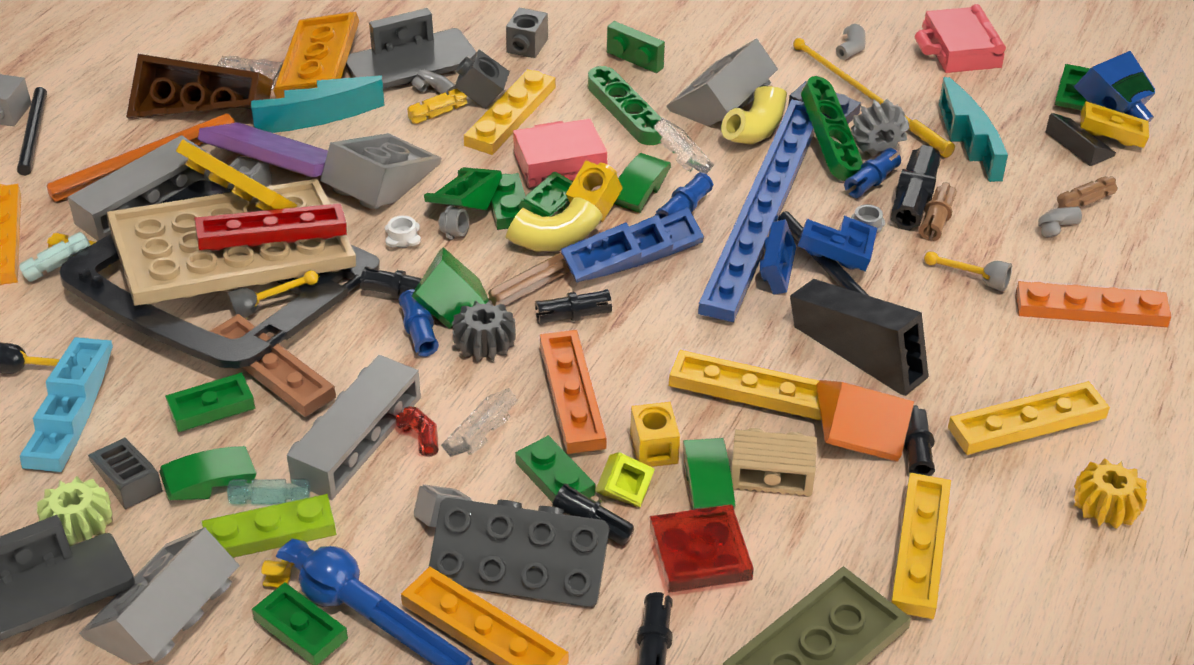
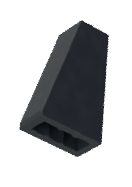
M812 279L790 295L794 327L897 393L906 396L929 377L922 312L817 279Z

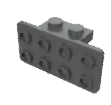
M428 8L369 22L371 49L349 54L345 66L353 78L382 75L384 89L411 83L412 79L418 75L416 72L425 69L437 74L454 71L466 56L471 58L476 51L457 28L433 33L432 13Z
M445 498L440 503L429 566L467 589L583 607H594L599 600L610 529L603 520L564 515L563 509L551 506H539L537 511L523 509L521 503L510 500H497L496 505Z
M54 515L0 536V641L18 633L29 631L35 626L62 615L73 613L79 608L106 597L117 595L121 591L132 587L135 584L134 575L112 534L103 533L89 540L69 546L62 523L58 515Z

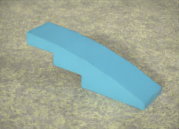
M74 337L46 380L48 395L33 417L35 432L20 454L22 469L62 472L77 445L92 411L113 348L112 340Z

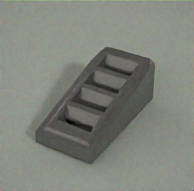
M126 438L88 455L90 462L124 509L163 491L157 470Z

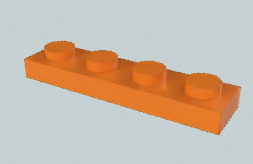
M1018 281L1016 289L1018 316L1167 328L1172 317L1166 292Z
M569 330L540 334V348L566 453L573 454L606 449L607 437L578 331Z

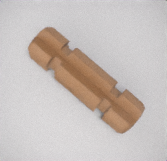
M1104 176L1097 179L1095 183L1091 181L1072 189L1070 192L1061 193L1057 197L1058 208L1079 207L1080 205L1083 207L1102 199L1104 195L1107 197L1115 194L1118 190L1116 179L1113 176Z

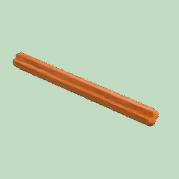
M229 114L215 117L47 184L48 194L54 202L61 201L181 135L199 146L204 144L198 140L200 128L235 122Z

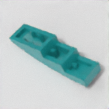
M382 75L317 80V88L284 90V98L251 101L254 127L271 133L324 125L385 106Z
M943 77L939 107L950 141L964 143L969 161H983L989 182H1002L1008 153L998 131L987 114L963 88L950 77Z

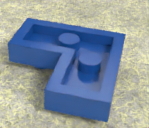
M844 216L839 230L806 219L798 247L805 249L806 252L813 256H825L838 261L846 268L860 269L866 272L871 261L877 228Z

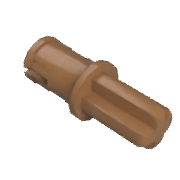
M943 182L941 186L936 188L932 200L925 206L926 215L919 228V233L926 240H930L932 231H935L932 241L938 240L942 235L945 222L949 221L953 211L951 207L957 191L948 182Z

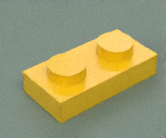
M1087 101L1085 102L1081 110L1080 128L1095 136L1104 135L1116 139L1126 146L1145 147L1149 139V121Z

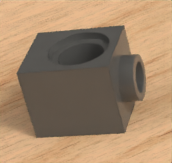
M519 7L506 25L507 53L536 58L548 40V13Z
M479 49L471 58L466 56L457 67L456 72L459 76L455 87L486 109L504 90L510 71Z

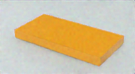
M357 12L307 18L298 21L273 90L277 99L284 98V90L317 88V80L342 78L359 24Z

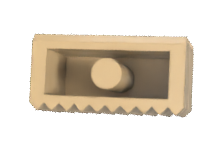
M758 428L747 430L735 429L731 469L733 490L739 488L741 491L747 489L751 492L755 489L757 492L763 490L766 493L772 491L774 494L780 492L782 495L789 493L792 496L796 493L798 496L803 494L807 497L811 496L816 471L817 437L805 436L800 432L782 434L764 432Z

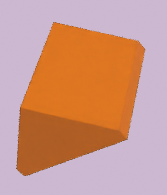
M819 380L816 386L825 443L898 462L902 455L914 401L845 382Z

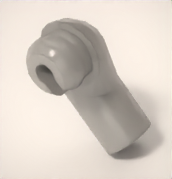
M851 24L844 29L843 35L847 34L848 38L845 39L847 42L836 48V54L841 60H845L865 49V30L860 25Z
M425 69L416 72L418 75L412 79V85L421 92H425L431 85L440 94L446 92L449 95L448 91L456 88L455 84L445 76Z
M1077 206L1049 210L1038 220V226L1042 228V235L1054 237L1060 234V225L1080 224L1082 220L1081 209Z

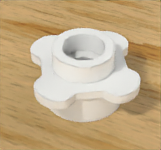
M409 216L392 218L385 226V232L388 233V237L385 239L386 245L400 248L418 245L421 242V237L417 235V231L420 229L419 223Z

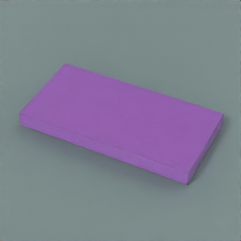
M239 122L199 129L198 140L200 142L309 177L322 176L328 150Z

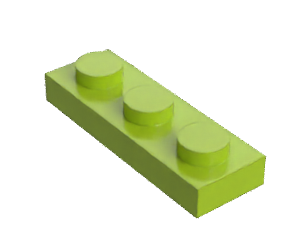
M328 494L202 520L203 528L205 527L232 558L281 548L291 539L308 542L337 535Z

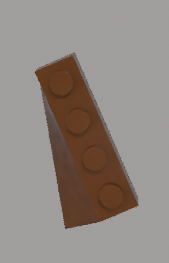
M138 54L126 117L138 118L239 107L251 109V101L270 99L273 80L260 72Z

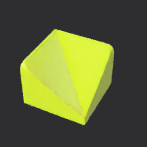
M623 453L611 454L607 459L596 487V492L641 507L655 469Z

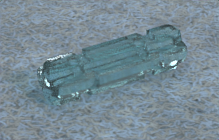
M232 479L228 484L227 496L231 504H247V500H252V504L286 503V500L295 501L310 498L311 490L307 479H291V483H286V479H252V483H247V479Z

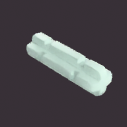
M78 232L68 237L69 242L61 241L38 253L37 259L34 260L31 257L21 262L19 266L23 276L31 282L43 276V271L46 270L49 273L62 266L73 255L91 246L87 237L82 232Z

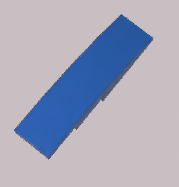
M688 207L662 219L655 215L631 226H628L627 222L567 246L561 249V253L575 281L581 282L628 270L703 243L704 235Z

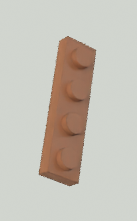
M237 314L210 332L229 339H237L251 331L255 326L240 314ZM265 333L258 337L264 341L270 339ZM276 344L272 348V352L263 356L260 361L243 367L245 371L304 417H307L336 398L335 386L279 344Z

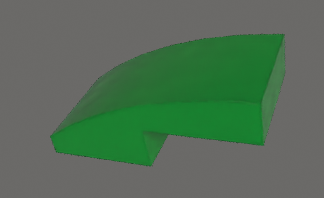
M1065 64L1055 105L1082 110L1087 100L1074 86L1090 68Z
M639 153L618 178L623 189L614 204L641 213L652 192L657 193L671 168V162Z
M724 438L683 440L686 478L690 486L693 514L733 512L736 505Z
M246 446L217 448L187 455L162 465L159 471L169 500L210 499L213 487L251 486L257 474Z

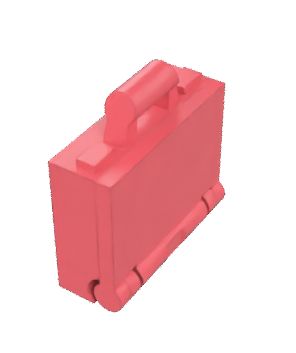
M979 4L966 8L926 11L925 20L922 23L923 30H919L915 34V40L923 54L936 55L945 73L1002 68L1006 46Z
M591 119L570 122L557 121L534 125L532 128L513 130L514 155L528 188L538 186L553 172H557L574 181L585 160L597 165L600 162L607 164V150Z

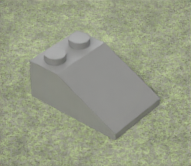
M389 133L330 142L321 181L332 186V190L338 194L353 196L360 200L361 205L371 209H379L380 206L392 204L399 200L440 164L442 158Z

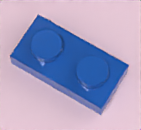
M785 219L772 222L769 237L765 239V256L760 261L761 277L764 281H768L773 295L787 293L796 251V244Z

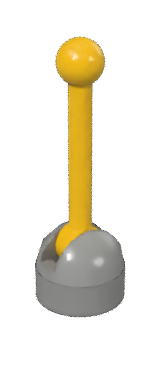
M933 251L927 252L924 256V261L928 265H935L937 263L981 274L987 286L1003 292L1007 289L1012 274V263L993 261L983 268L939 257Z

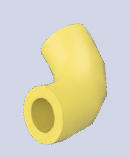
M773 86L756 88L752 108L749 112L740 108H734L725 115L721 125L723 137L732 142L752 145L770 137L782 120L787 92L784 89Z
M579 197L574 198L562 213L555 216L542 217L522 208L510 224L506 233V239L536 252L561 251V249L584 240L596 228L603 216L595 205Z

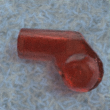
M405 407L403 412L396 416L397 427L399 429L402 428L404 433L414 430L418 434V446L421 455L425 457L436 455L439 451L437 424L418 407Z

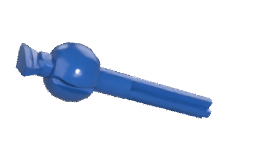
M291 539L278 550L277 558L294 563L295 567L300 570L299 583L301 590L313 603L326 607L339 606L344 602L433 665H473L471 662L472 658L359 581L360 570L358 563L347 550L338 546H323L314 551L309 548L305 541Z

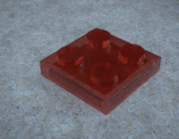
M732 504L650 516V531L668 593L753 580L754 568Z

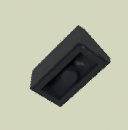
M1055 113L1049 115L1045 132L1089 166L1116 155L1113 149L1094 135L1088 133L1085 129L1080 128V125L1071 118Z

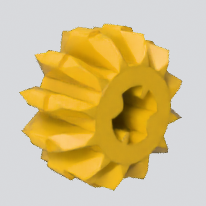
M1106 458L1100 464L1089 462L1084 471H1081L1080 476L1076 478L1074 506L1082 509L1083 518L1094 517L1097 519L1098 526L1104 522L1110 523L1115 529L1122 523L1132 525L1137 517L1140 516L1141 511L1145 509L1147 503V481L1138 478L1137 469L1124 468L1122 461L1117 465L1111 464Z

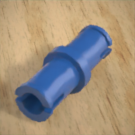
M887 148L875 159L865 161L861 165V170L846 179L844 183L846 191L856 185V188L849 195L853 198H859L872 186H878L884 182L886 175L901 164L900 155L892 161L889 159L897 151L893 148Z
M697 173L684 187H678L672 193V198L659 208L655 215L662 219L688 207L693 212L698 206V201L713 189V181L707 174Z
M407 290L399 297V304L405 316L403 319L404 329L411 335L415 352H418L419 356H430L439 347L432 329L434 325L433 317L429 311L411 297L415 290Z

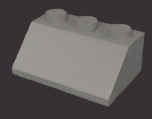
M756 38L713 63L666 107L673 113L706 126H710L718 121L722 122L730 110L738 107L743 108L753 101V93L756 88L770 85L771 81L769 78L778 68Z
M205 527L166 543L134 576L135 584L118 593L79 634L90 643L132 665L150 660L154 663L158 662L175 646V643L172 641L173 637L181 629L183 631L189 629L202 617L204 612L201 607L209 598L214 600L229 588L232 583L229 577L240 565Z

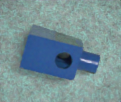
M1131 51L1092 66L1074 86L1090 103L1149 122L1154 118L1145 104L1155 95V88Z

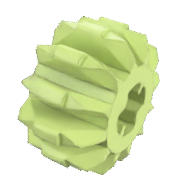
M76 476L71 483L67 484L59 480L58 488L45 489L44 499L37 502L38 522L58 515L69 546L89 540L93 535L105 533L106 525L112 522L109 495L105 492L104 487H99L94 479L82 482Z

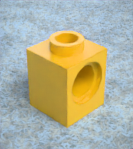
M585 160L566 192V196L570 203L574 198L579 197L595 205L602 213L603 218L601 222H603L623 187L614 168L602 162L597 165ZM601 186L599 189L591 191L594 187Z
M671 401L631 406L630 435L637 461L650 467L678 464L680 433Z

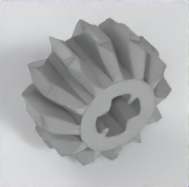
M888 99L881 105L876 100H873V104L869 108L861 105L862 114L853 116L854 125L851 127L853 138L856 140L858 148L862 151H867L872 157L879 151L882 153L887 148L899 150L898 142L907 140L906 131L910 128L909 122L904 116L905 113L898 104L893 105Z

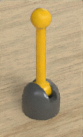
M309 270L301 278L260 293H255L252 289L245 287L232 290L228 294L236 315L240 314L245 318L256 312L259 300L306 283L314 285L318 281V274L313 270Z

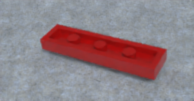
M341 203L194 217L199 250H221L226 247L245 245L259 246L274 242L292 243L304 239H330L335 236L347 235V223Z

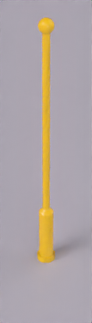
M796 38L794 40L793 46L796 50H803L870 99L879 102L880 105L884 102L882 98L805 45L804 39ZM904 115L909 122L910 129L908 130L934 147L944 158L952 155L955 150L954 143L945 140L917 119L911 120Z

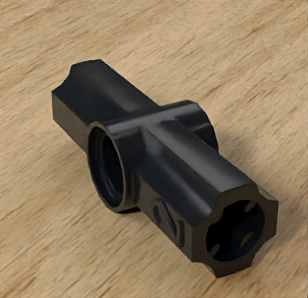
M921 145L920 148L912 150L907 168L901 171L896 199L891 212V220L897 224L899 229L910 231L913 227L920 226L925 206L932 200L941 157L932 146Z

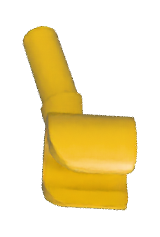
M265 560L261 568V573L266 575L263 586L278 588L284 582L289 585L291 568L294 563L285 560L281 562Z

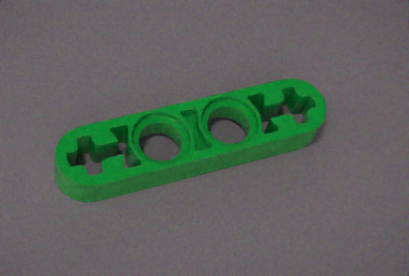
M597 66L589 70V91L638 142L644 145H657L664 140V120L614 69L607 66Z
M812 76L803 87L801 97L831 174L841 181H846V179L861 170L862 158L832 84L822 77ZM822 113H825L826 115H828V116L831 117L832 119L827 118V117L824 116ZM831 137L838 139L841 143L834 141Z

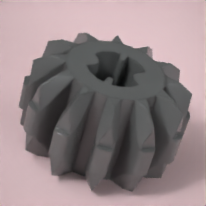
M475 300L473 307L462 306L460 313L454 315L452 323L453 342L456 349L462 351L464 357L474 355L477 362L483 357H488L494 361L496 354L507 355L509 347L514 346L516 339L515 319L512 312L506 311L504 304L493 306L491 300L486 304H480Z

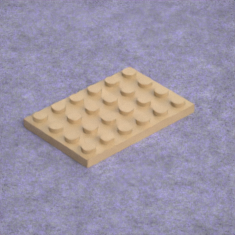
M318 179L267 186L269 189L297 204V207L330 204ZM233 192L107 212L108 225L134 306L156 304L160 301L182 297L191 298L199 294L216 291H230L234 288L256 284L264 285L278 280L301 278L309 270H313L317 274L337 272L342 269L356 267V254L346 235L335 236L330 239H304L292 243L274 242L259 246L245 245L226 247L221 250H199L194 217L264 211L255 206L259 199L253 196L251 202Z

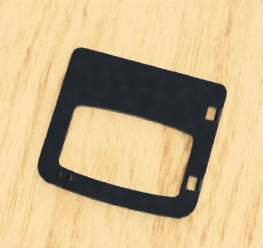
M209 180L194 182L161 203L229 193L232 190ZM111 233L69 258L62 264L59 273L64 288L120 322L166 345L218 367L238 369L260 361L263 356L272 352V348L276 344L281 343L285 339L288 340L348 296V292L360 284L364 267L379 270L380 260L377 256L351 245L356 254V267L342 269L337 272L318 273L316 284L308 285L306 283L290 289L299 296L244 336L237 339H229L207 331L151 304L134 306L129 292L98 274V272L119 260ZM344 277L350 279L344 285L337 283ZM298 278L278 280L276 282L284 284ZM271 332L275 334L267 341L258 338L262 333L267 334Z

